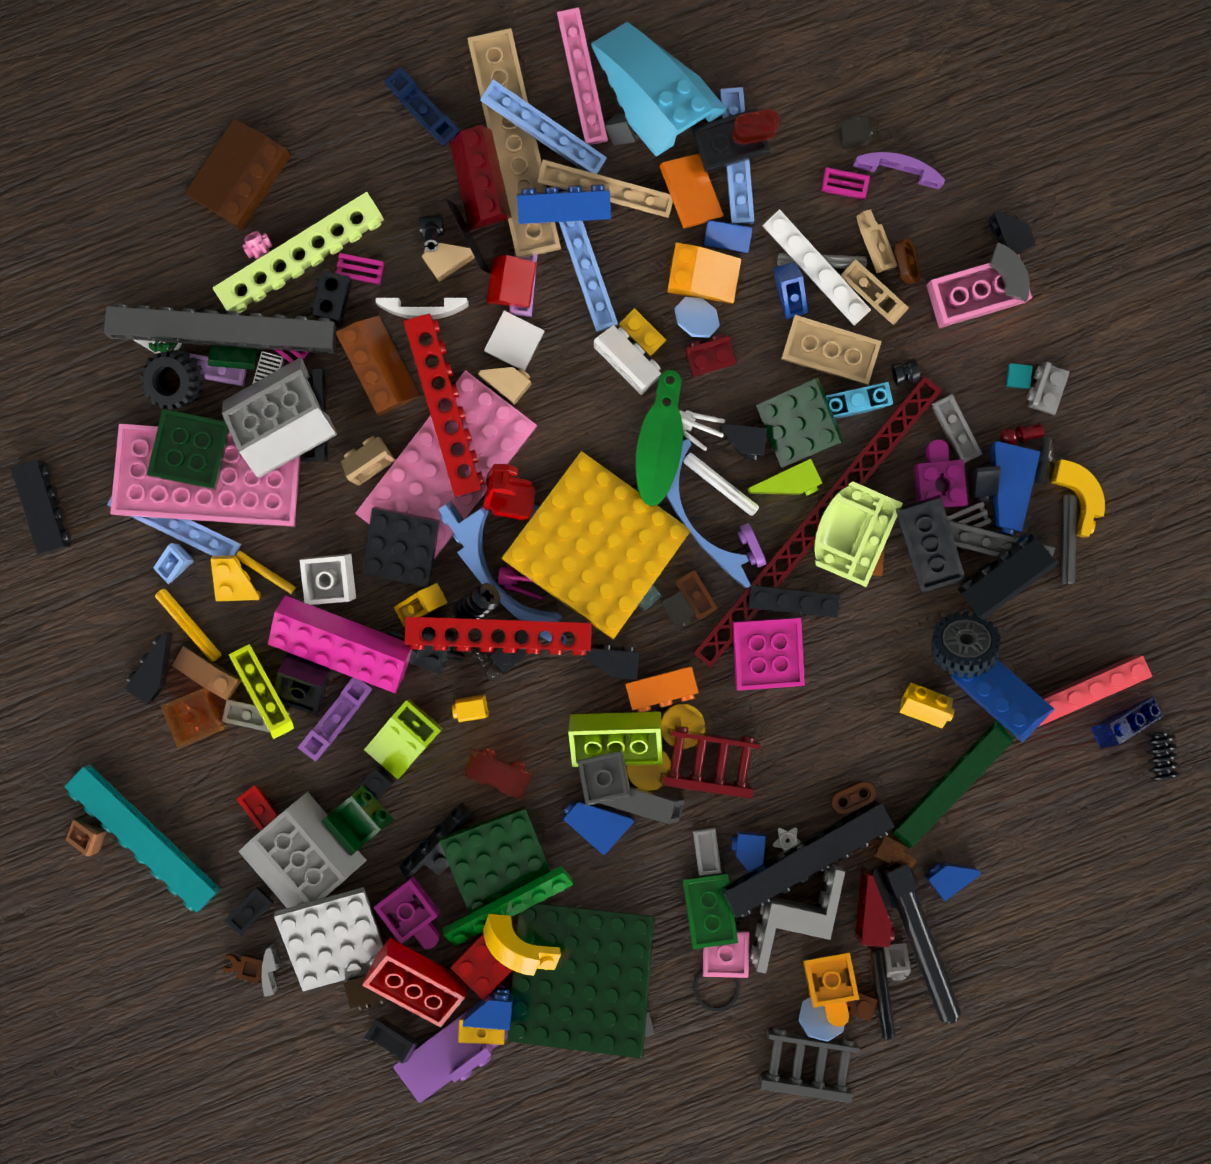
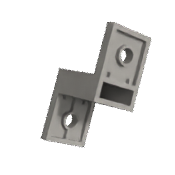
M831 863V867L824 871L823 882L826 883L824 891L821 890L819 893L818 904H821L820 907L772 897L771 902L761 906L762 922L757 924L755 931L757 945L752 946L750 959H752V964H754L757 972L766 973L776 928L831 940L845 871L839 865Z

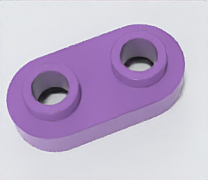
M747 523L740 526L741 531L738 532V536L742 545L747 544L750 551L747 553V557L751 565L756 564L757 568L766 565L765 557L750 524Z

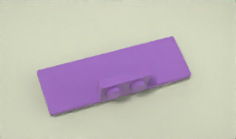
M466 1012L416 1048L408 1062L403 1064L397 1062L394 1065V1070L419 1103L423 1102L449 1081L453 1080L455 1083L459 1079L463 1081L473 1073V1068L477 1065L482 1067L491 1060L490 1056L493 1049L499 1045L458 1043L459 1019L465 1018ZM505 1030L506 1040L508 1038V1030Z

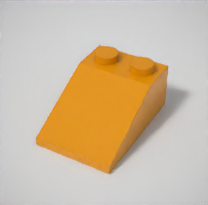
M676 242L667 293L734 304L741 259L703 247Z

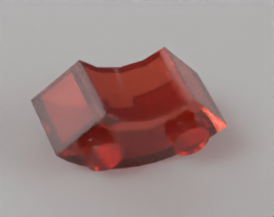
M485 748L483 752L473 749L463 774L483 785H491L498 788V791L522 799L533 775L525 770L526 766L516 761H513V764L495 757V752Z

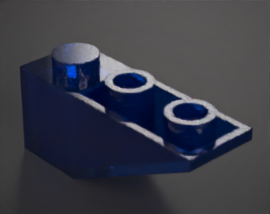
M1152 696L1104 719L1091 727L1100 748L1120 745L1164 716L1155 697Z

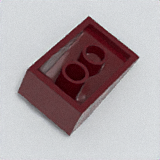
M861 868L855 937L862 945L890 948V941H894L895 929L892 927L873 876L866 869Z

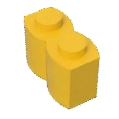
M486 695L455 700V704L452 705L454 719L458 718L459 722L487 718L489 712Z

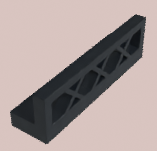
M322 368L312 369V371H308L310 377H313L312 390L321 410L327 414L325 371ZM325 441L315 447V457H305V453L302 454L300 462H327L328 442Z

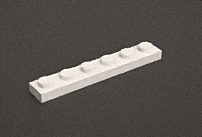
M780 209L762 225L852 325L855 326L871 311L865 302Z

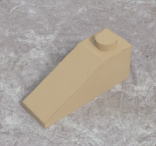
M856 259L840 275L893 325L909 309L906 304Z

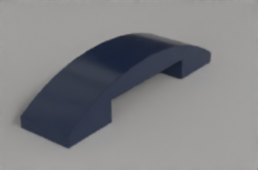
M401 67L384 81L385 85L402 105L443 147L458 135L460 130L431 102Z

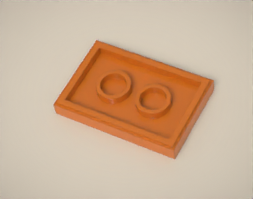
M699 154L666 161L659 165L684 229L707 223L709 220L715 221L724 216L708 173L704 172Z

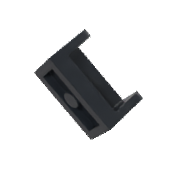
M383 1017L374 1020L364 1037V1040L367 1042L372 1040L400 1058L398 1062L401 1064L408 1062L420 1042Z

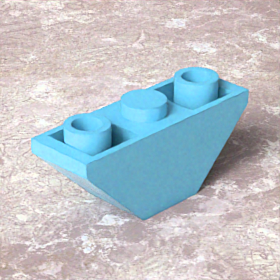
M889 382L826 396L834 418L853 416L893 405Z

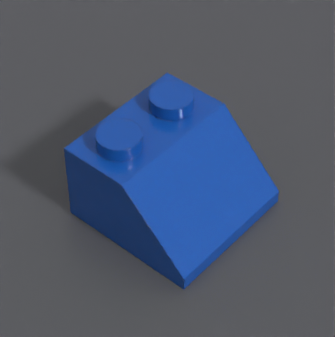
M496 988L484 1000L481 999L466 1012L463 1027L510 1030L514 994L509 992L507 988Z

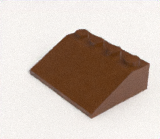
M233 119L185 195L243 231L291 155L286 148L269 137Z

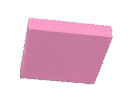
M737 930L738 943L703 948V977L748 978L749 930Z

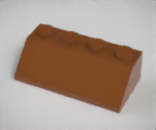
M380 316L357 321L335 332L376 413L380 417L420 397Z

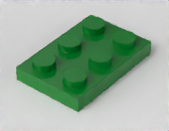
M728 874L683 880L693 949L738 943L735 917L730 912L719 891L720 888L729 884Z

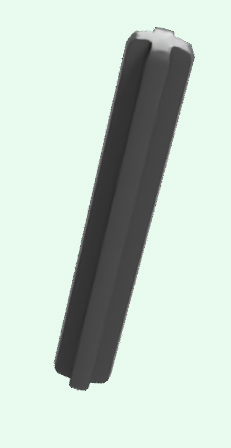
M1064 495L1061 564V582L1063 584L1075 583L1076 495Z

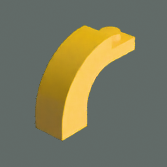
M1063 459L1055 461L1050 483L1064 486L1075 493L1080 503L1076 536L1082 538L1089 537L1094 532L1096 526L1094 517H1104L1105 499L1102 488L1093 474L1083 466Z
M488 914L483 928L484 939L489 951L500 963L516 972L533 976L536 969L555 970L561 956L560 947L528 944L515 934L511 916Z

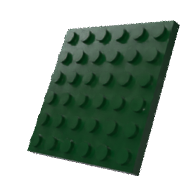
M539 903L519 913L517 936L531 945L560 947L561 956L555 970L536 969L534 976L516 971L513 972L512 994L514 995L510 1030H508L507 1041L643 1058L655 916Z

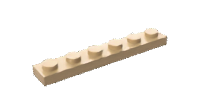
M544 159L537 181L538 183L559 187L564 190H568V186H582V190L591 189V185L604 184L605 189L609 188L610 202L669 218L673 203L672 197L668 193Z

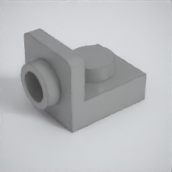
M892 944L890 948L883 947L887 978L892 977V980L905 979L911 971L907 944Z

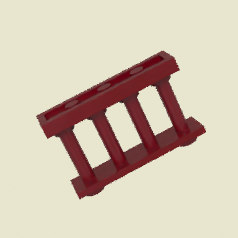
M677 725L675 729L668 728V733L671 736H675L670 770H668L667 774L661 773L660 783L663 786L752 799L753 789L746 782L751 748H761V744L755 741L754 737L742 735V738L738 739L688 731V727ZM685 738L698 740L693 773L690 774V777L681 776V772H679ZM707 741L720 743L715 777H712V780L703 779L701 775ZM729 745L742 746L737 780H734V783L725 782L726 779H724Z

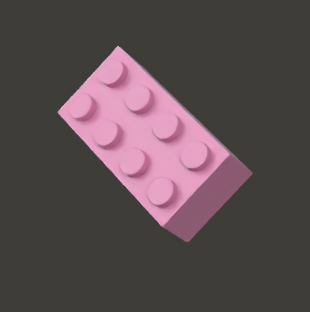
M990 263L933 279L926 285L939 328L1026 302L1004 295L1005 285L1003 278L997 270L989 266ZM1030 290L1027 301H1029L1032 298Z

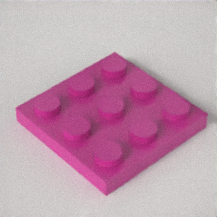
M800 617L732 622L737 691L805 686L802 622Z

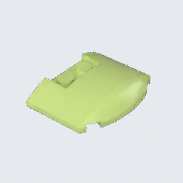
M852 481L848 484L849 486L837 493L820 520L814 545L815 565L867 587L897 518L895 509L902 507L903 503Z

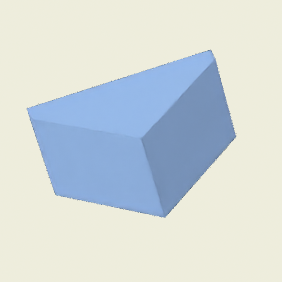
M171 543L153 568L167 584H170L195 560L180 544Z

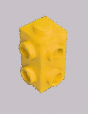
M910 683L902 696L900 713L943 728L947 721L952 720L955 709L952 708L953 698Z

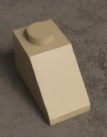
M439 243L438 249L434 252H429L425 249V254L422 255L423 260L438 282H441L475 258L470 248Z
M514 367L481 370L478 373L480 378L514 405L532 385L531 381L528 380L530 375L521 368L518 371Z

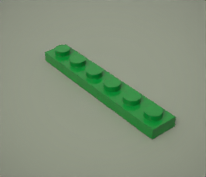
M560 866L442 928L443 934L454 946L462 944L472 937L483 933L488 914L509 915L513 917L574 885L572 878Z

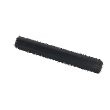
M882 949L871 950V960L882 1037L884 1040L895 1039V1030L884 952Z

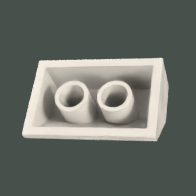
M613 325L594 340V348L642 396L659 379L661 375L659 370L661 368L653 359L649 361L643 355L645 351L637 343L633 345L627 339L629 335L621 327L617 329Z

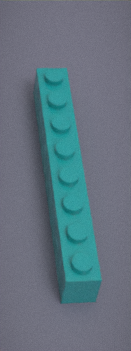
M91 765L84 766L64 786L68 790V795L73 800L80 801L85 806L84 810L90 816L99 819L102 822V828L109 833L112 832L118 838L117 841L122 847L129 848L139 863H145L151 869L150 873L156 879H162L167 884V889L173 895L181 897L184 900L183 904L190 911L199 912L221 890Z

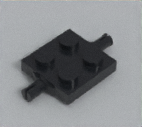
M427 627L424 630L425 639L430 641L435 637V630L432 627ZM391 628L390 636L405 641V632L403 633ZM448 630L446 635L450 641H452L454 632ZM424 645V650L412 649L408 663L441 674L448 658L461 663L464 653L452 650V646H447V651L433 650L434 646Z

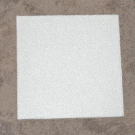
M504 311L484 352L525 371L545 331Z

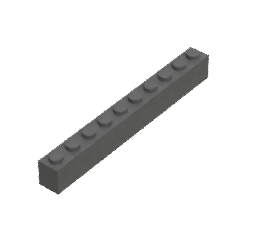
M114 304V307L106 306L104 334L110 339L335 354L337 338L335 332H337V326L329 318H318L317 321L309 320L308 317L304 316L287 319L284 315L264 317L263 314L250 313V316H243L241 313L233 311L227 312V314H219V312L214 310H205V313H199L189 308H184L182 311H174V309L169 307H160L159 310H154L144 305H138L137 308H128L124 304Z

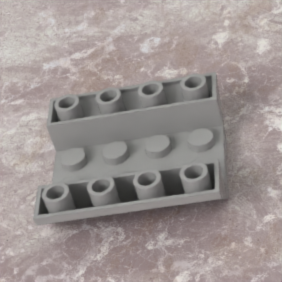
M301 357L223 401L222 415L236 447L258 478L337 435L329 415L321 410L307 380L311 377Z
M309 792L289 806L238 851L286 908L325 898L367 861L359 850L351 856L321 821L328 814Z

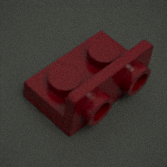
M723 334L711 337V341L702 343V340L689 344V348H686L685 353L693 378L737 364L731 347L730 336L724 337Z

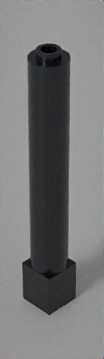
M901 860L881 868L880 872L888 893L893 896L939 1020L946 1024L955 1023L961 1016V1011L915 892L917 890L908 864Z

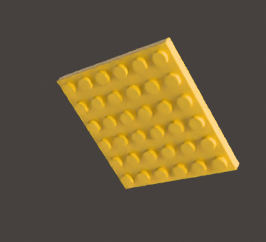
M581 451L509 547L502 560L614 639L690 531L683 523L659 506H649L644 503L637 490Z

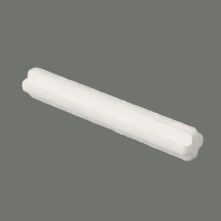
M689 453L685 457L684 464L746 513L753 516L757 512L759 506L694 454Z

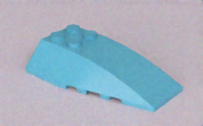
M630 23L622 24L591 44L603 71L605 70L611 88L613 87L617 95V101L625 112L628 124L655 156L674 146L676 136L705 118L710 123L727 112V108L700 76Z

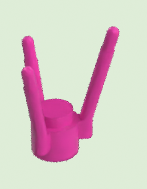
M507 564V568L500 567L498 585H504V589L513 590L538 600L544 599L543 596L514 586L517 585L518 581L533 582L529 578L519 576V571H515L516 569Z

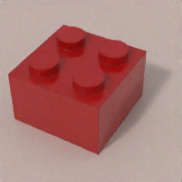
M481 933L453 961L450 967L482 1000L512 971L491 954L485 943L484 933Z

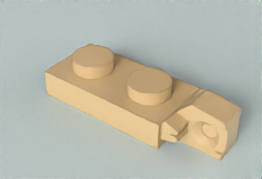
M871 209L857 215L856 218L876 273L897 267L898 265L882 224H878L875 221Z

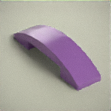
M875 152L857 156L853 163L854 168L875 172L878 165L920 175L918 184L935 189H940L945 181L935 169L924 162L898 153Z
M353 677L298 748L316 762L344 729L373 689L363 681Z

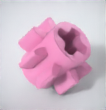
M258 231L248 234L244 239L246 244L242 245L248 258L254 256L256 260L269 253V248L272 247L267 234L261 235Z

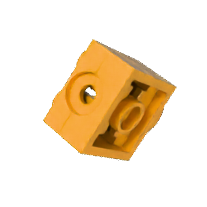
M850 953L803 961L812 1007L824 1006L828 1022L836 1027L844 1026L849 1020L847 1002L859 1000Z

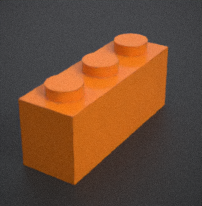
M692 666L625 683L632 710L637 709V712L651 710L650 706L659 704V707L672 705V700L681 698L682 702L694 699V694L698 693Z

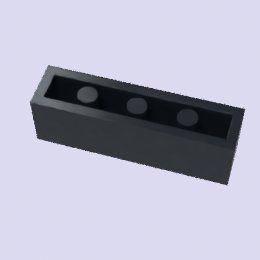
M33 460L11 467L37 555H48L70 548L69 541H71V535L63 524L64 513L61 507H58L56 501L58 494L49 479L51 476L49 466L44 461Z

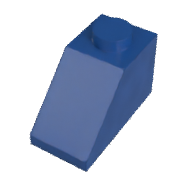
M796 262L773 268L776 287L786 319L808 313L803 275Z
M736 831V837H732L731 850L735 851L739 861L748 872L763 865L766 836L763 833Z
M942 862L941 864L936 863L927 870L928 873L925 875V878L940 898L947 901L980 876L981 872L975 867Z

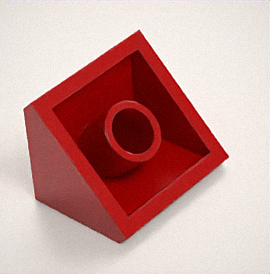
M509 255L493 258L486 303L530 308L537 263Z

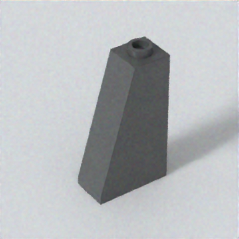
M629 785L632 797L600 803L666 824H672L680 821L685 800Z

